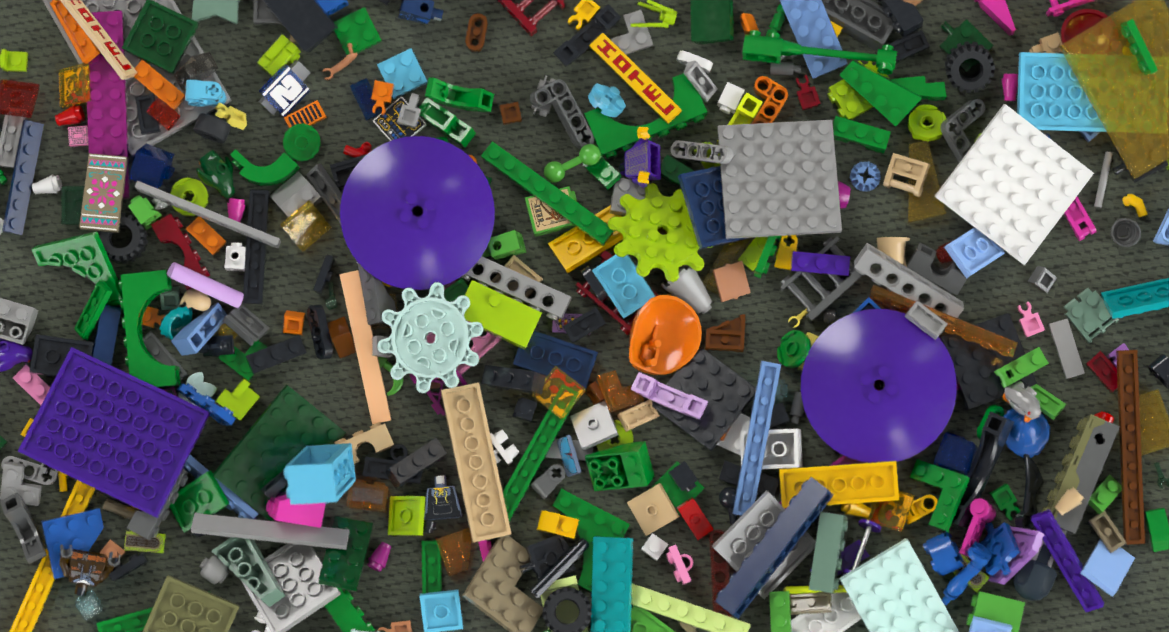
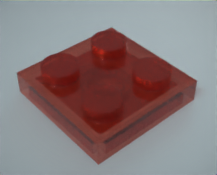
M1 79L0 114L32 118L40 90L39 84Z

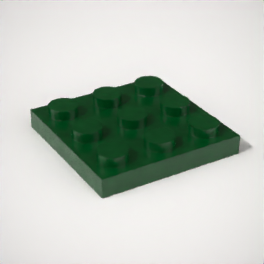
M146 0L122 49L174 74L199 23L153 0Z

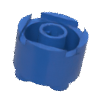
M949 532L939 534L926 540V543L923 544L926 553L930 554L933 559L930 561L931 565L939 576L947 575L965 566L962 563L964 561L956 543L950 540L952 536Z

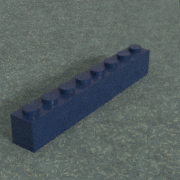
M812 477L802 484L797 496H793L787 509L778 515L776 523L768 528L763 540L754 546L753 553L744 559L739 571L730 577L729 584L720 590L715 601L733 616L739 618L834 494Z

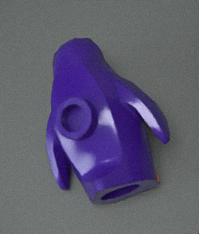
M0 338V372L6 371L21 362L29 363L32 359L33 350L28 346Z

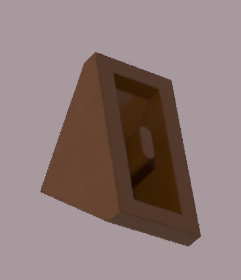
M345 316L328 322L330 336L339 358L357 353Z

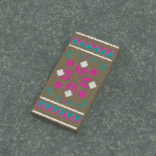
M89 153L79 225L80 230L119 233L128 164L127 157Z

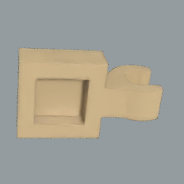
M1055 33L1039 40L1040 44L1031 47L1029 51L1030 53H1061L1065 49L1061 43L1059 33Z

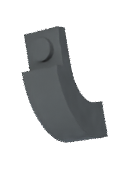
M18 492L1 500L0 503L4 515L13 526L20 540L27 562L30 564L47 556L42 535L31 512Z

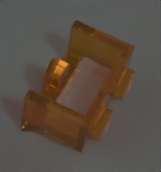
M357 479L349 488L347 507L386 513L389 487L385 486V483L374 482L373 485L366 484V481Z

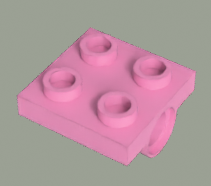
M673 545L667 549L666 557L669 564H674L676 571L673 573L677 582H682V585L691 581L687 571L692 568L693 559L687 554L680 555L677 546ZM682 558L689 560L690 565L688 568L685 567Z

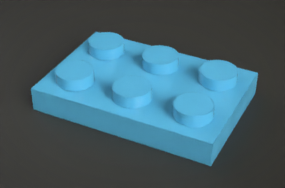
M614 255L592 270L623 318L641 308L649 299L656 297L644 277L636 273V265L629 255L624 257Z

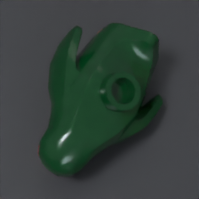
M211 150L199 160L203 171L199 168L196 169L198 177L206 185L215 188L223 198H231L235 194L232 163L228 157H225L224 162L216 151Z

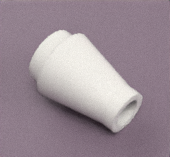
M51 175L37 183H33L32 189L35 195L58 193V191L62 190V182L58 175Z

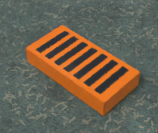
M318 100L284 117L289 128L295 124L302 123L312 126L327 118Z

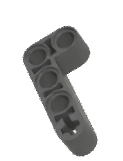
M554 80L531 93L530 102L535 107L552 103L576 148L581 149L586 144H593V133L567 84L563 80ZM554 84L558 85L560 89L559 94L554 92ZM538 93H541L543 95V102H540L538 100ZM563 101L568 103L569 108L567 111L562 107ZM572 118L577 120V127L571 124Z

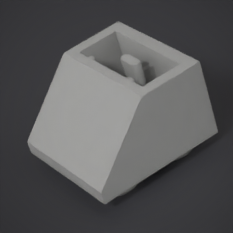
M0 298V338L23 345L33 330L38 310Z

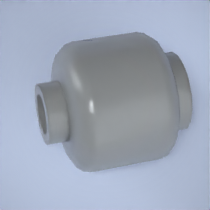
M215 555L209 559L205 557L199 566L202 568L200 572L201 577L211 584H217L218 582L221 584L229 573L228 567Z

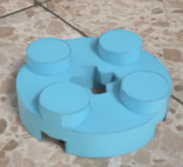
M596 83L588 95L591 105L595 109L598 106L602 109L601 113L609 117L619 116L626 107L624 100L619 95L620 91L613 86L609 88Z

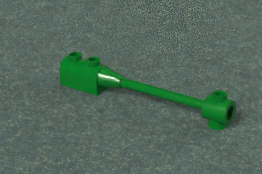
M751 30L749 35L745 34L743 60L780 64L781 56L808 54L876 62L878 73L889 75L895 70L897 51L893 50L894 47L891 45H883L882 49H878L877 54L805 47L780 38V34L775 32L769 33L767 37L761 36L760 31Z

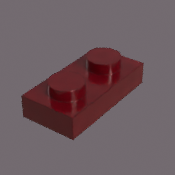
M1099 351L1085 365L1112 393L1118 388L1117 368Z

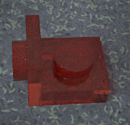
M157 98L146 111L168 131L181 117L160 98Z

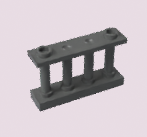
M838 236L834 239L830 237L823 244L824 248L818 254H825L830 250L834 255L845 256L835 245L840 238ZM850 261L849 274L851 276L846 280L841 279L838 275L827 274L835 283L836 289L832 293L826 291L808 272H796L792 277L788 275L780 282L782 284L780 290L784 291L788 288L806 307L808 314L805 318L811 323L863 275L855 270L854 264ZM800 275L821 296L822 302L818 305L812 304L793 283Z

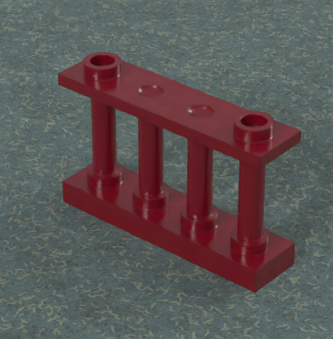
M498 0L531 37L537 32L536 23L555 6L558 5L562 10L565 8V0H551L533 17L527 18L523 14L524 9L534 0H523L519 4H514L511 0Z
M606 250L600 256L602 259L601 263L613 257ZM587 281L583 286L577 282L575 285L578 288L576 292L583 298L587 296L619 323L621 325L620 330L629 336L638 310L626 323L618 316L620 312L616 306L613 310H610L603 304L608 297L600 301L599 298H596L589 292L591 286Z

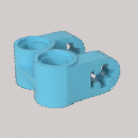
M201 80L186 81L185 100L188 101V105L203 107L216 106L218 103L225 104L227 97L219 83Z

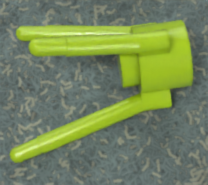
M647 0L649 4L638 2L639 6L659 12V20L662 23H631L630 27L668 28L669 25H674L677 11L651 0Z

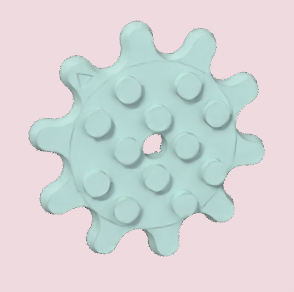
M439 282L431 285L429 295L425 298L418 297L412 288L404 289L402 292V298L405 303L403 310L395 312L388 309L382 313V320L391 326L392 333L390 337L380 340L377 346L381 353H392L396 356V364L390 372L392 378L400 380L406 374H413L417 380L416 388L420 393L428 392L431 382L435 378H441L449 388L456 387L459 383V378L456 374L457 367L460 364L475 366L479 362V356L470 349L469 342L473 337L480 336L483 333V325L479 322L470 323L466 321L464 313L470 306V299L462 295L455 301L448 302L444 298V286ZM431 332L436 335L434 343L427 341V335Z

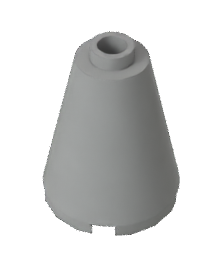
M682 265L678 269V280L675 282L668 281L666 284L662 282L661 286L673 296L688 303L696 313L702 312L705 314L711 309L712 306L710 304L712 300L697 271L688 265Z

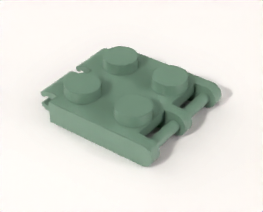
M1086 288L1077 295L1081 301L1080 303L1074 298L1064 308L1067 311L1065 316L1087 343L1090 344L1094 337L1100 333L1103 334L1108 326L1113 322L1117 323L1119 319H1111L1102 326L1105 321L1112 317L1104 304V300L1096 290L1092 292L1089 288ZM1098 328V330L1095 333H1093L1091 336H1088L1090 333H1092L1095 329Z

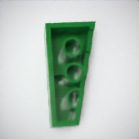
M852 60L840 73V76L895 127L922 99V96L855 60Z

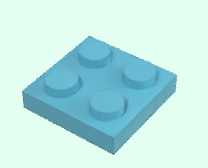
M411 48L377 64L385 82L394 84L393 99L428 83Z
M459 589L420 594L424 632L463 629Z

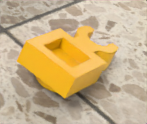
M581 0L574 8V12L577 14L568 19V24L570 25L574 20L578 21V25L575 27L578 31L582 27V21L585 20L589 23L600 10V6L592 0Z

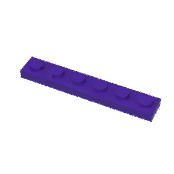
M1050 509L1032 515L1031 521L1037 531L1044 533L1042 538L1085 612L1102 608L1104 601L1093 582L1081 574L1083 565Z

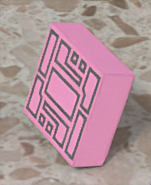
M88 126L68 127L70 147L89 146Z

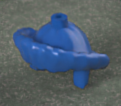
M1013 408L1008 410L1003 417L1015 423L1005 444L1020 457H1023L1024 454H1028L1030 457L1040 454L1049 441L1050 426L1047 419L1041 413L1038 418L1025 422V415L1019 414Z

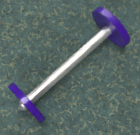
M866 519L859 520L858 525L866 529L852 570L857 568L860 563L870 531H881L879 524ZM842 569L841 575L844 576L852 570Z

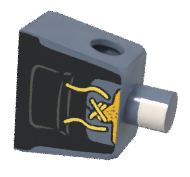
M435 476V488L427 489L425 520L462 518L455 486L447 487L446 476Z

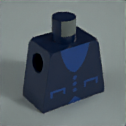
M402 0L398 18L428 24L430 19L441 21L443 10L433 8V0Z

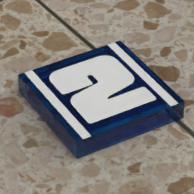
M286 64L259 90L283 117L311 91Z

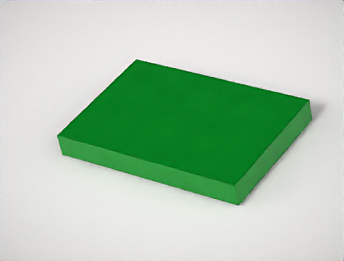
M207 471L177 492L179 496L174 504L171 503L169 507L183 532L186 533L191 530L195 513L214 515L230 503L213 476L212 471Z

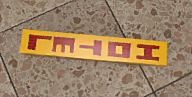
M604 33L589 45L667 124L682 112L681 108Z

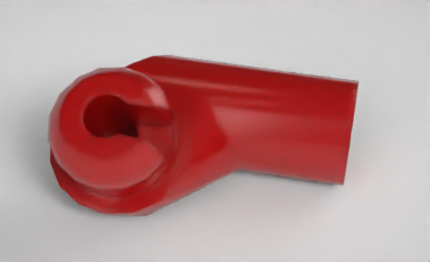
M364 142L357 149L346 145L343 153L356 158L370 153L372 145L369 142Z

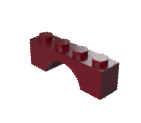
M169 214L151 224L162 244L171 243L181 247L185 256L184 267L206 277L210 276L205 266L201 267L199 263L201 257L197 250L191 249L189 245L192 243L187 233L183 234L180 228L183 225L178 216L174 218L172 214ZM184 284L187 290L192 289L191 287Z

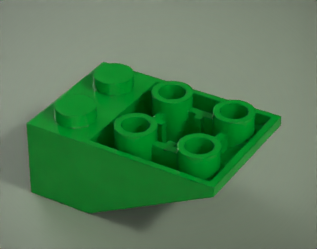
M645 441L626 443L585 455L594 491L648 486L655 476Z

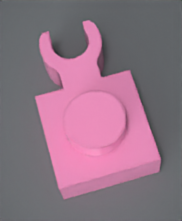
M1026 302V311L1022 310L1021 305L1017 307L1019 313L1024 317L1019 322L1026 338L1045 330L1038 312L1031 313V304L1029 302Z

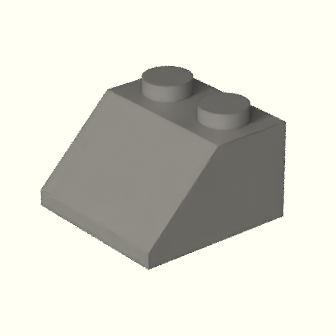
M297 172L270 195L272 200L293 224L323 201L322 197L300 172Z

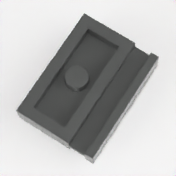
M243 304L239 308L232 310L223 319L227 326L251 346L270 329Z

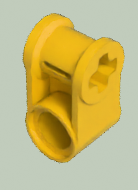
M796 235L781 237L776 254L775 268L791 270L792 252H796L798 244ZM790 237L791 241L794 242V244L792 243L790 246H786L787 243L784 242V240H787V238Z
M925 495L911 501L910 510L904 512L908 520L906 522L907 525L933 512L938 502L936 497ZM929 498L933 501L932 509L924 507L923 502L925 499Z

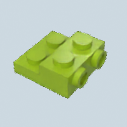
M844 79L828 89L829 93L827 96L831 103H836L839 108L837 112L842 118L852 120L874 107Z

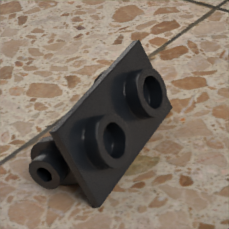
M233 335L211 337L198 352L203 353V357L235 354Z

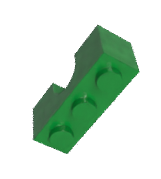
M835 116L833 121L834 140L844 143H858L865 146V149L884 154L890 131Z

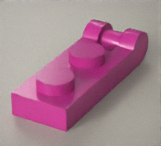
M1076 197L1064 212V215L1077 239L1081 241L1085 239L1086 235H1092L1097 231L1080 200ZM1084 222L1086 227L1081 230L1079 224Z

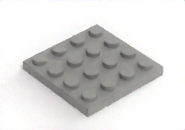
M765 491L712 547L738 572L744 559L753 553L754 546L763 540L768 528L773 526L777 521L778 515L785 511L784 507L768 491ZM807 532L803 534L758 594L763 599L815 548L816 541Z
M287 543L265 558L285 594L284 598L272 606L266 605L243 583L271 632H286L341 595L336 587L318 584L322 562L314 548L308 545Z

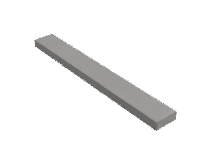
M137 181L135 185L136 190L140 193L272 247L279 248L281 241L277 237L140 181Z
M200 513L194 514L191 533L345 550L347 549L349 538L348 529L319 528L301 524Z

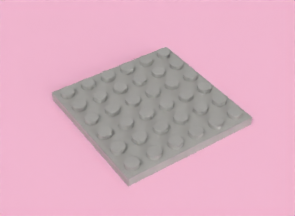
M832 120L719 125L717 127L718 144L731 148L733 152L732 160L728 164H720L726 239L842 232ZM719 153V156H724V153Z

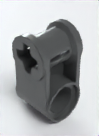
M558 464L552 465L530 487L544 500L564 479L565 469ZM554 468L556 470H558L559 468L562 470L560 472V474L562 475L560 478H558L557 476L555 478L552 477V470Z

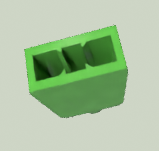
M513 230L491 237L482 257L492 256V258L499 260L526 253L522 234Z

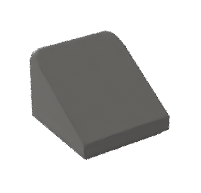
M1037 266L1028 282L1048 293L1057 277L1045 267Z

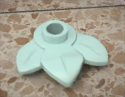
M202 372L194 373L188 377L186 385L187 383L197 389L196 392L202 396L208 395L212 397L217 390L211 383L203 382L204 375ZM179 393V398L191 404H194L190 400L185 398V396H183L181 393Z

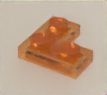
M615 370L596 377L610 413L644 402L643 396L631 390L632 385L622 388Z

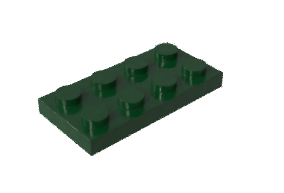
M335 516L332 528L349 530L347 549H326L318 584L357 591L373 523Z

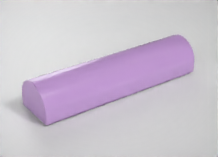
M173 262L167 272L171 279L233 307L239 308L244 296L242 292L178 263Z

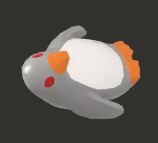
M1019 381L1005 388L1002 396L1003 400L1010 404L1016 412L1025 415V422L1036 419L1041 414L1040 403L1036 397L1037 392L1028 386L1024 389L1023 382Z

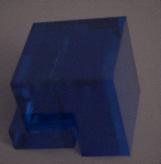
M146 143L136 151L129 179L136 182L140 181L158 189L162 186L163 179L168 180L173 176L175 168L171 167L174 154Z
M946 432L933 465L967 476L978 447L973 442L967 441L964 437Z

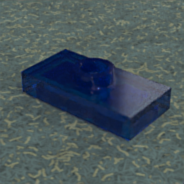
M367 78L350 86L366 121L382 113L381 107L376 109V114L372 111L376 100L371 99L373 90Z

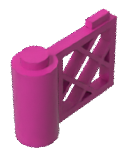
M975 499L970 504V512L973 518L959 552L969 558L967 554L968 549L974 542H979L985 524L993 521L996 517L995 508L984 499Z

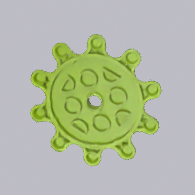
M651 183L645 187L644 199H636L630 194L621 196L619 202L626 210V215L624 217L610 218L608 220V227L623 235V241L615 245L614 253L619 257L626 255L635 256L638 260L636 273L639 276L645 277L653 268H659L663 270L668 281L675 282L679 278L678 269L682 265H688L695 271H700L704 268V261L697 253L699 246L682 189L676 190L671 197H666L659 192L656 184ZM663 227V229L666 230L667 234H660L658 232V229Z

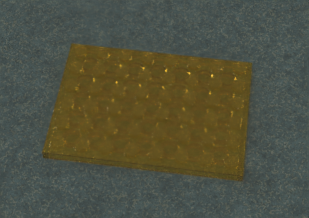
M1135 0L1059 46L1133 179L1138 178L1169 159V9L1164 0ZM1129 19L1134 20L1158 71L1149 75H1145L1140 71L1138 60L1129 49V41L1121 33L1122 27L1120 23Z

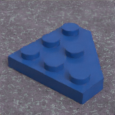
M189 383L187 385L181 384L177 388L179 393L196 406L210 412L209 416L221 425H232L236 420L232 416L234 413L225 406L224 408L218 406L208 395L202 396Z
M100 508L41 521L53 578L65 577L59 565L60 545H63L65 550L69 549L70 545H72V549L90 550L104 528Z

